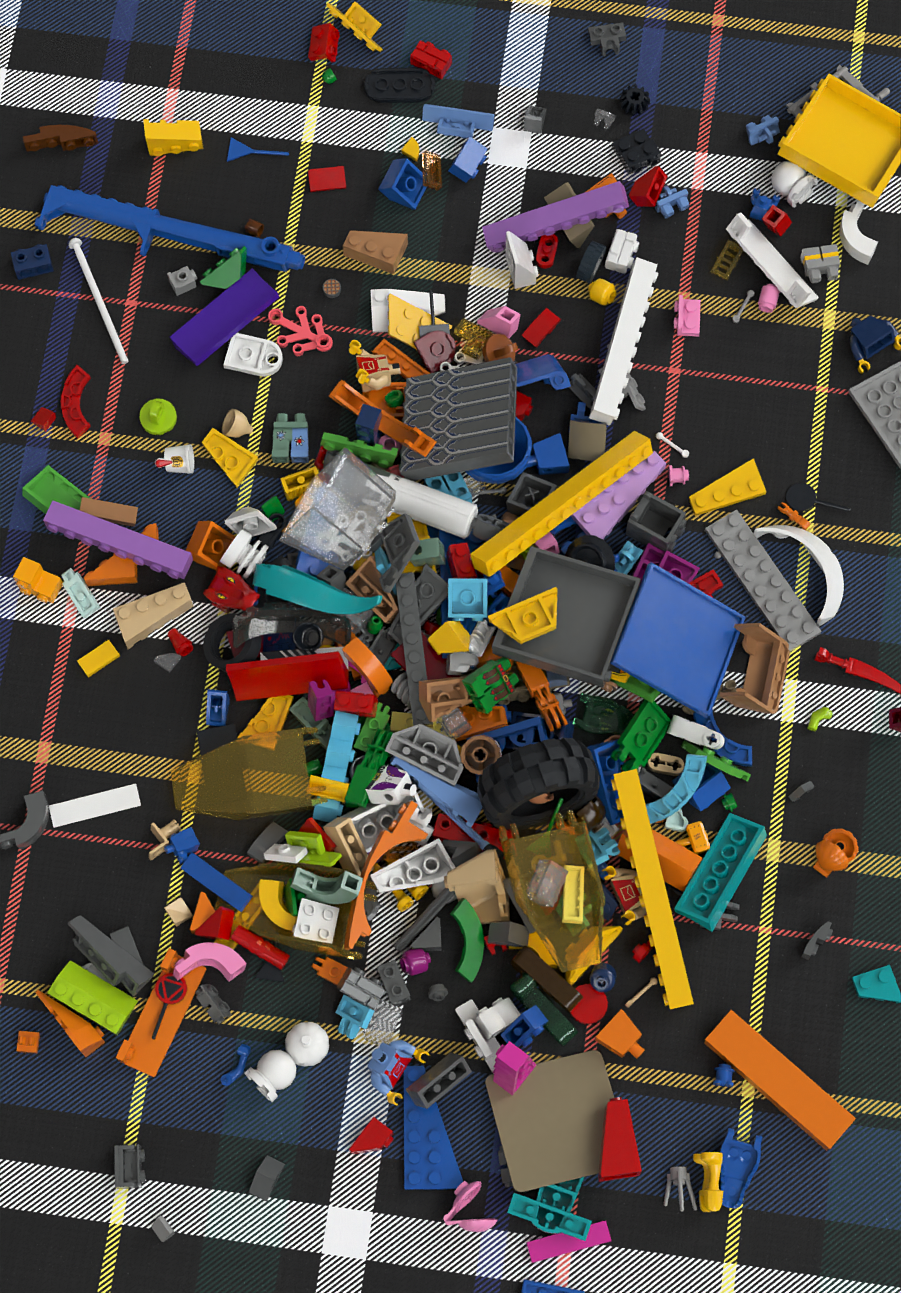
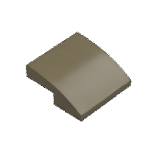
M570 420L568 458L595 461L603 455L606 446L607 424Z

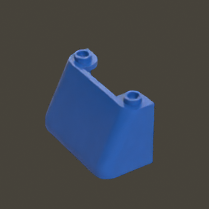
M547 354L515 364L517 366V387L543 380L544 384H550L555 391L571 386L566 372L553 355Z

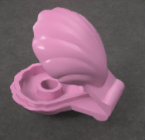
M464 1181L457 1187L454 1192L456 1198L453 1207L443 1218L446 1225L458 1224L467 1231L483 1232L496 1224L497 1219L451 1220L456 1213L470 1203L478 1194L482 1184L480 1181L470 1184Z

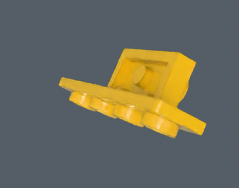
M354 1L348 11L343 14L335 6L327 3L326 6L330 9L329 13L336 19L338 17L342 19L341 24L347 29L352 28L355 31L353 34L360 40L364 39L369 49L372 51L376 49L380 52L383 50L371 39L382 24L361 5Z

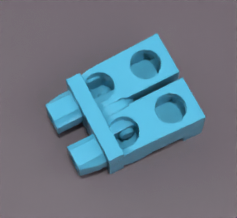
M460 472L424 479L425 486L472 503V495Z

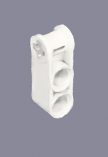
M673 715L667 731L671 735L682 739L685 738L687 741L714 750L720 749L725 741L722 734L676 715ZM711 738L717 739V742L715 743L710 740Z

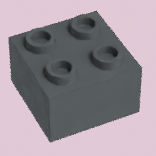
M523 472L507 500V512L520 517L555 491L557 485Z

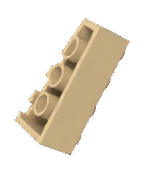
M184 582L113 608L127 649H130L135 643L145 639L150 633L156 629L159 630L168 621L174 620L194 606Z

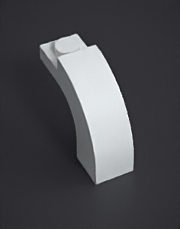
M858 200L856 204L853 203L849 211L845 210L839 230L840 239L846 251L853 258L868 265L878 242L864 236L858 229L857 220L865 205Z

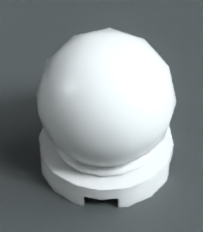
M784 161L777 165L771 178L772 187L777 193L788 197L787 202L792 207H796L798 202L802 204L813 193L811 189L813 185L818 184V180L813 175H807L806 170L790 161Z
M271 1050L260 1058L257 1069L250 1067L245 1072V1075L249 1080L252 1079L258 1085L256 1088L268 1100L273 1102L278 1097L276 1090L285 1089L295 1079L296 1063L288 1053L282 1050Z

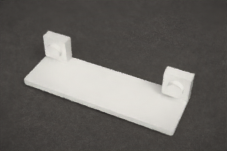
M738 213L726 230L738 242L743 251L753 259L754 263L761 268L766 277L777 286V289L784 294L795 308L816 301L818 296L757 227L750 220H747L742 213Z

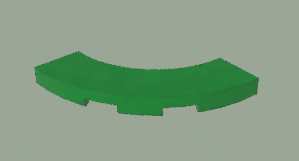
M461 898L450 913L459 924L465 943L460 962L455 970L468 982L472 983L482 963L484 935L481 922L474 908L465 898Z

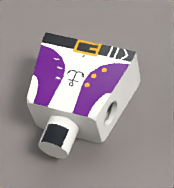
M383 764L365 790L370 802L373 804L398 805L406 795H415L416 785L412 784L406 771Z

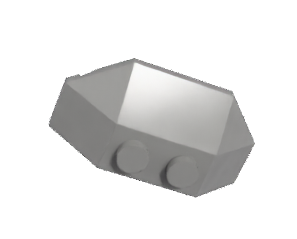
M421 723L393 733L385 749L386 752L454 786L464 769L456 740Z

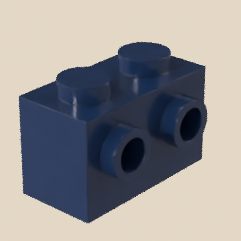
M38 244L32 248L18 249L15 252H11L18 280L54 271L47 244Z

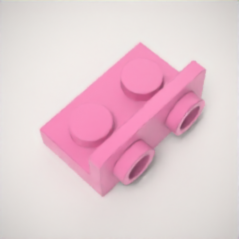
M679 295L678 301H675L674 312H678L677 318H674V329H677V336L699 337L701 300L683 299V295Z

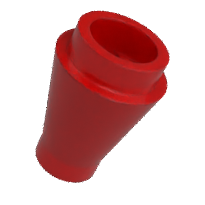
M176 628L168 632L167 636L178 655L186 656L193 650L192 641L182 635Z

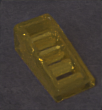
M728 239L711 273L727 280L744 252L742 247ZM728 249L737 252V255L728 252ZM725 254L728 255V256H730V257L733 258L734 260L731 261V260L725 258V257H724ZM721 261H724L730 264L731 266L727 267L721 264ZM718 266L727 270V273L725 274L717 270Z

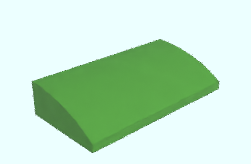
M49 465L22 488V496L45 514L52 501L80 510L82 497L90 498Z

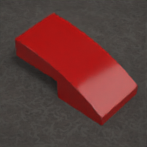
M546 308L521 336L535 347H538L546 335L554 330L561 319Z

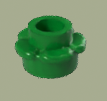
M732 793L724 794L722 803L726 810L730 809L733 812V809L738 807Z

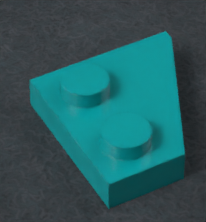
M890 965L851 978L858 997L901 1003V993Z

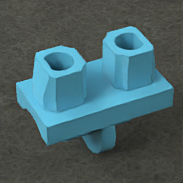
M627 541L618 553L621 561L615 564L617 571L628 574L642 555L643 550Z

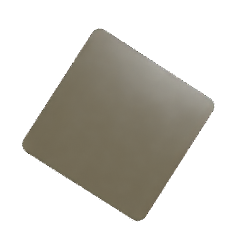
M587 1051L536 1064L537 1066L513 1096L493 1081L494 1074L486 1078L487 1092L511 1181L516 1191L525 1192L599 1173L605 1106L607 1102H610V1099L614 1098L604 1060L599 1051Z

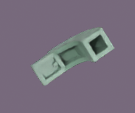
M297 867L294 871L290 887L305 893V898L327 904H343L354 900L359 895L363 878L346 870L339 877L326 878Z

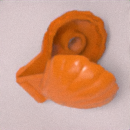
M832 829L824 835L822 841L816 844L815 851L818 861L813 868L826 878L832 871L846 869L848 863L855 859L858 852L857 839L850 831ZM837 843H843L844 848L841 850Z

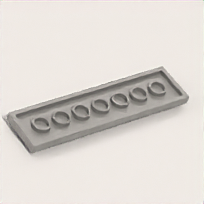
M738 510L733 511L705 528V532L718 551H720L722 557L775 634L788 642L790 652L821 634L820 628Z

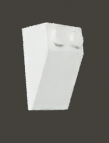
M510 231L506 232L505 257L514 288L517 289L536 284V277L539 274L537 266H533L532 263L534 260L532 250H528L527 244Z

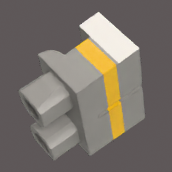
M837 244L821 246L820 250L819 247L802 249L801 262L804 264L805 277L809 276L811 283L820 282L821 274H827L829 281L837 280L840 266Z

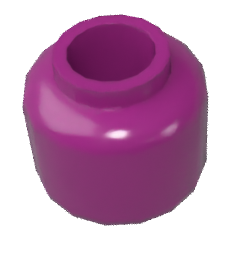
M422 948L405 951L402 954V958H400L402 971L410 976L426 972L428 964L431 963L429 953L424 952Z

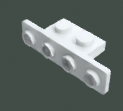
M469 1000L457 1007L455 1011L466 1028L464 1032L469 1040L473 1039L476 1044L474 1047L476 1053L480 1058L483 1056L493 1073L496 1063L495 1058L497 1057L496 1052L500 1045L495 1037L487 1040L474 1020L478 1016L476 1013L479 1010L473 1000Z

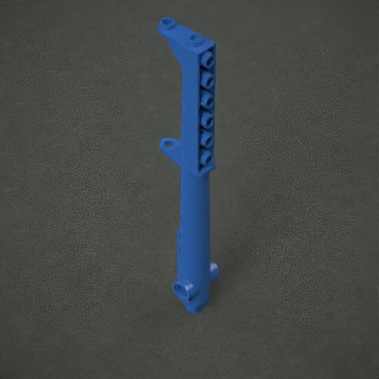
M61 185L50 186L49 192L44 196V206L41 215L35 221V227L43 231L48 221L65 213H70L136 231L143 241L140 248L141 256H146L153 237L158 236L214 251L219 256L227 258L230 257L229 253L235 248L240 250L245 246L247 248V263L287 272L289 268L302 270L305 263V255L293 251L292 246L279 243L274 237L261 239L160 215L158 209L141 208L129 202L121 203L113 198L105 199L97 194L89 195L80 190H69Z

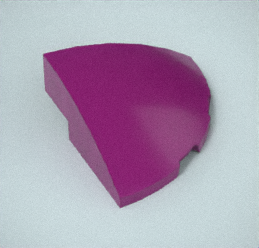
M648 543L631 576L640 578L642 581L647 565L652 562L689 584L700 568L669 551L664 552Z

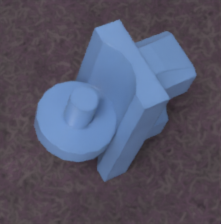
M767 115L761 119V123L758 125L753 122L746 125L751 146L764 140L768 144L773 142V136L780 133L779 119L777 117L771 118Z
M668 186L663 187V193L660 194V200L657 201V206L655 207L657 213L661 212L665 218H668L674 214L672 206L676 204L680 211L688 209L687 189L677 192L676 188L670 190Z

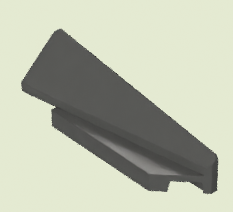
M78 916L68 922V926L76 934L73 938L74 945L113 986L122 982L131 995L135 996L154 976L152 971L84 917Z

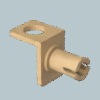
M172 820L161 829L154 822L151 824V831L161 844L149 852L150 861L165 851L164 847L169 845L167 838L181 830L179 824H175L177 823L176 820Z

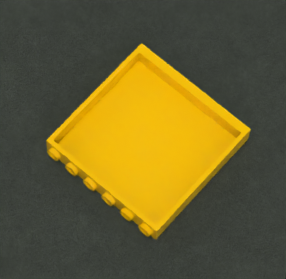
M828 74L825 80H820L817 85L818 90L812 92L809 98L811 100L810 103L806 101L801 110L803 113H798L794 120L795 125H790L786 132L788 136L782 137L778 144L781 147L778 155L873 208L901 164V114L833 75Z

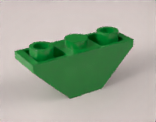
M245 246L240 250L235 248L229 253L230 257L227 260L222 258L216 263L217 267L214 270L209 268L202 274L204 278L200 283L223 289L229 288L245 274L247 248Z

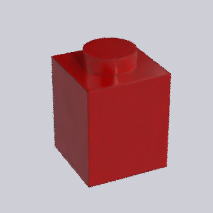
M774 205L771 206L762 218L767 228L780 237L792 224L787 213Z

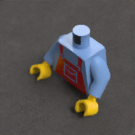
M403 1040L392 1041L390 1044L381 1043L379 1048L372 1052V1059L368 1064V1068L371 1071L372 1086L382 1095H387V1100L390 1104L398 1105L394 1101L395 1097L403 1099V1096L390 1090L394 1088L413 1058L412 1055L421 1063H426L421 1059V1055L424 1053L429 1055V1053L421 1048L416 1050L415 1046Z

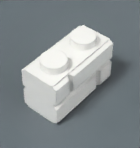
M616 229L606 258V269L616 270L625 274L628 268H632L634 261L632 254L633 252L637 253L639 247L636 234Z

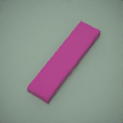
M606 1221L591 1224L586 1241L564 1233H558L526 1243L531 1262L534 1263L611 1242V1237Z

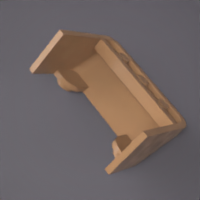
M761 623L735 624L734 628L744 634L742 646L750 654L743 688H736L737 692H720L719 696L735 707L774 714L778 711L790 655L789 644Z

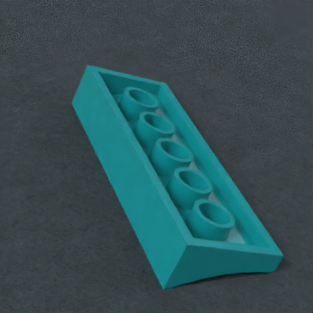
M729 813L710 849H708L675 906V912L713 932L767 837L765 827Z

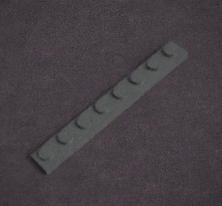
M414 572L403 573L396 582L413 726L420 723L423 725H433V722L428 720L419 701V681L427 680L415 576Z

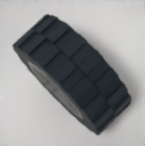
M595 241L589 244L579 265L576 278L589 284L592 282L603 260L606 246Z

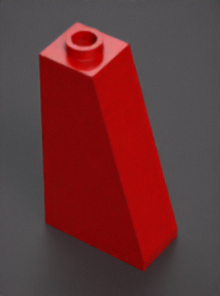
M621 1097L612 1098L605 1106L598 1174L599 1182L636 1177L642 1172L628 1099L622 1100Z

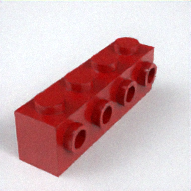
M445 812L438 814L432 835L433 840L439 838L441 842L443 840L475 842ZM485 822L481 824L474 823L471 828L482 839L503 851L505 854L503 859L508 860L515 833H511L510 829L504 831L492 828L493 825Z

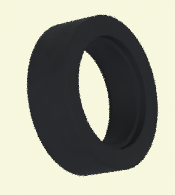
M236 613L225 614L216 619L206 632L203 643L205 657L211 665L226 672V664L255 661L261 649V633L257 625L244 616ZM234 627H242L246 635L242 651L233 659L223 660L219 652L221 639L228 630Z

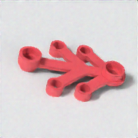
M304 306L296 308V316L300 319L301 326L284 318L282 311L279 309H272L269 312L268 317L271 324H280L295 332V334L280 335L277 338V345L280 348L287 347L288 343L309 339L312 342L302 345L298 343L293 346L294 355L301 356L305 351L313 349L321 352L331 349L333 341L329 335L324 333L321 315L315 314L311 318L312 325L316 327V335L310 331L306 317L307 310ZM301 310L304 311L303 314H299L298 312ZM279 317V320H273V318ZM320 319V322L316 323L314 322V320ZM285 340L286 342L282 344L279 341ZM324 341V342H326L327 344H326V345H321L320 343ZM296 348L302 349L300 352L295 351Z

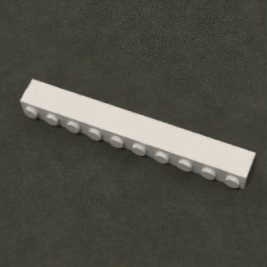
M636 258L632 265L589 415L590 419L610 425L613 419L617 420L620 409L617 407L624 398L622 389H625L629 378H626V375L632 369L633 363L630 361L631 358H634L637 347L634 346L641 337L639 328H642L646 317H643V314L647 312L650 302H647L648 297L651 298L654 287H651L652 282L655 283L658 272H655L657 264Z

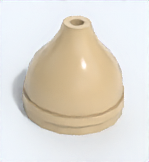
M231 409L227 413L222 425L223 435L237 438L253 432V427L242 412Z

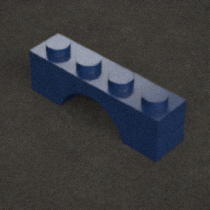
M363 404L356 420L357 440L365 441L368 446H375V444H378L379 439L384 436L378 430L382 418L381 409Z

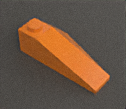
M40 990L35 992L85 1057L105 1043L102 1038L104 1033L98 1026L94 1028L91 1023Z

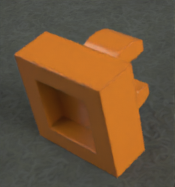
M19 1031L16 1051L38 1054L40 1033Z

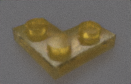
M464 318L454 330L455 335L467 340L461 352L476 360L483 354L482 348L485 345V340L489 336L494 335V333Z

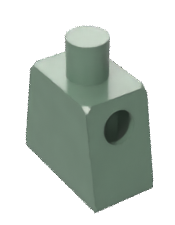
M437 537L420 540L418 548L410 559L411 563L416 567L424 566L425 564L428 566L446 565L444 545Z

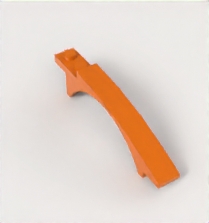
M343 380L338 382L329 395L333 401L357 416L363 404L381 409ZM381 409L382 418L378 430L414 452L426 457L437 442L417 427H410Z
M412 800L401 805L398 810L399 816L397 820H393L388 827L390 832L383 830L379 833L364 863L360 875L363 878L359 895L352 900L344 942V949L346 950L353 949L360 935L365 937L369 936L372 932L365 915L364 889L368 875L376 861L392 847L404 842L421 841L426 839L428 835L409 822L418 806Z

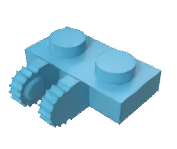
M343 995L335 1012L342 1016L338 1028L339 1033L346 1034L349 1039L355 1038L360 1030L359 1027L367 1029L374 1010L347 995Z

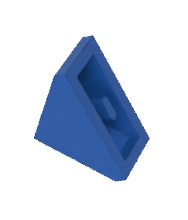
M208 689L206 725L226 726L230 701L227 691Z

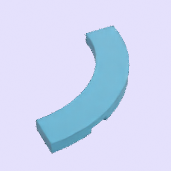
M686 755L684 770L674 788L662 798L646 804L650 824L673 815L689 801L700 785L706 767L707 756Z

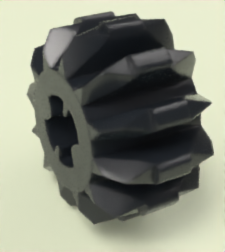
M637 84L634 88L628 86L627 90L623 89L620 97L621 109H625L626 114L632 112L633 117L636 113L641 115L643 111H647L650 104L648 91L644 92V87L639 89Z

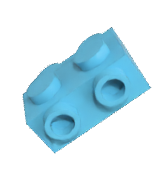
M448 578V617H453V621H464V618H472V621H484V618L488 617V578Z

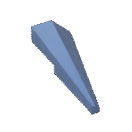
M396 756L391 761L393 766L395 765L399 769L406 771L409 777L412 776L419 781L418 786L437 802L453 811L452 814L455 816L460 815L466 819V825L470 828L472 827L482 809L476 792L459 784L454 786Z

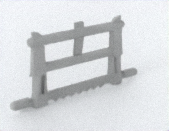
M839 65L837 72L833 74L834 77L841 78L848 85L879 102L890 93L888 88H884L874 96L863 87L864 84L848 72L846 66L842 67ZM814 82L810 85L812 90L795 103L786 104V107H788L787 112L793 114L795 118L798 113L802 114L803 112L800 107L806 101H810L809 98L812 92L818 90V84Z

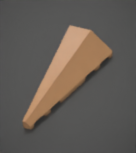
M467 676L419 681V701L430 722H435L437 718L448 715L452 710L472 702L471 695L468 694L461 681Z

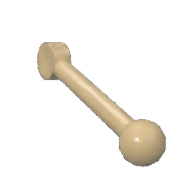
M651 978L650 982L629 1000L625 1006L629 1008L652 985H656L658 983L657 978Z

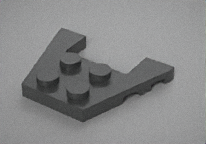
M405 513L389 522L386 528H379L376 530V534H369L365 537L370 551L375 552L382 544H384L391 567L379 578L383 591L387 593L391 592L420 544L411 516Z

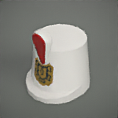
M192 445L165 448L164 459L158 458L155 461V465L158 468L165 466L167 472L193 473L194 451Z

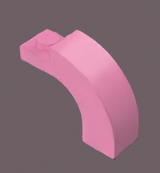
M211 942L200 943L185 950L184 958L174 965L173 975L179 980L196 967L207 965L218 969L228 981H231L245 970L247 963L237 952L225 945Z

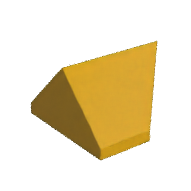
M446 621L428 638V642L438 655L441 653L469 651L470 634L460 621Z

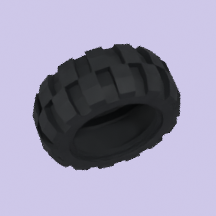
M553 738L520 747L518 750L498 758L495 763L489 764L483 770L482 775L479 776L477 794L486 818L495 827L504 831L509 829L513 831L525 830L549 823L560 798H563V802L555 820L564 818L587 805V802L594 799L598 793L600 776L591 751L579 740L575 741L573 738L557 740ZM548 792L554 795L553 800L542 804H533L528 801Z

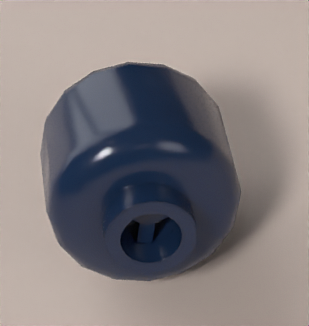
M607 963L595 965L589 979L592 988L598 992L610 991L615 985L616 971Z

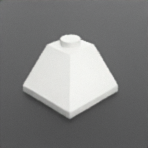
M251 507L235 511L225 520V524L237 535L241 529L250 533L252 537L277 529L276 525L264 514Z

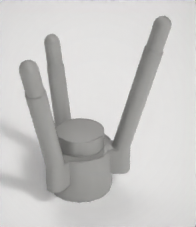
M686 1167L670 1168V1174H667V1186L663 1205H668L671 1184L673 1182V1185H678L680 1211H684L682 1185H685L686 1181L693 1209L696 1211L697 1205L690 1182V1174L687 1173Z

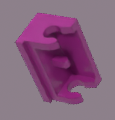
M323 680L324 688L322 689L317 687L315 681L309 682L308 707L315 721L334 715L335 692L331 690L326 680Z

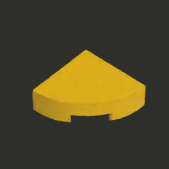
M411 137L401 152L416 162L419 158V145Z

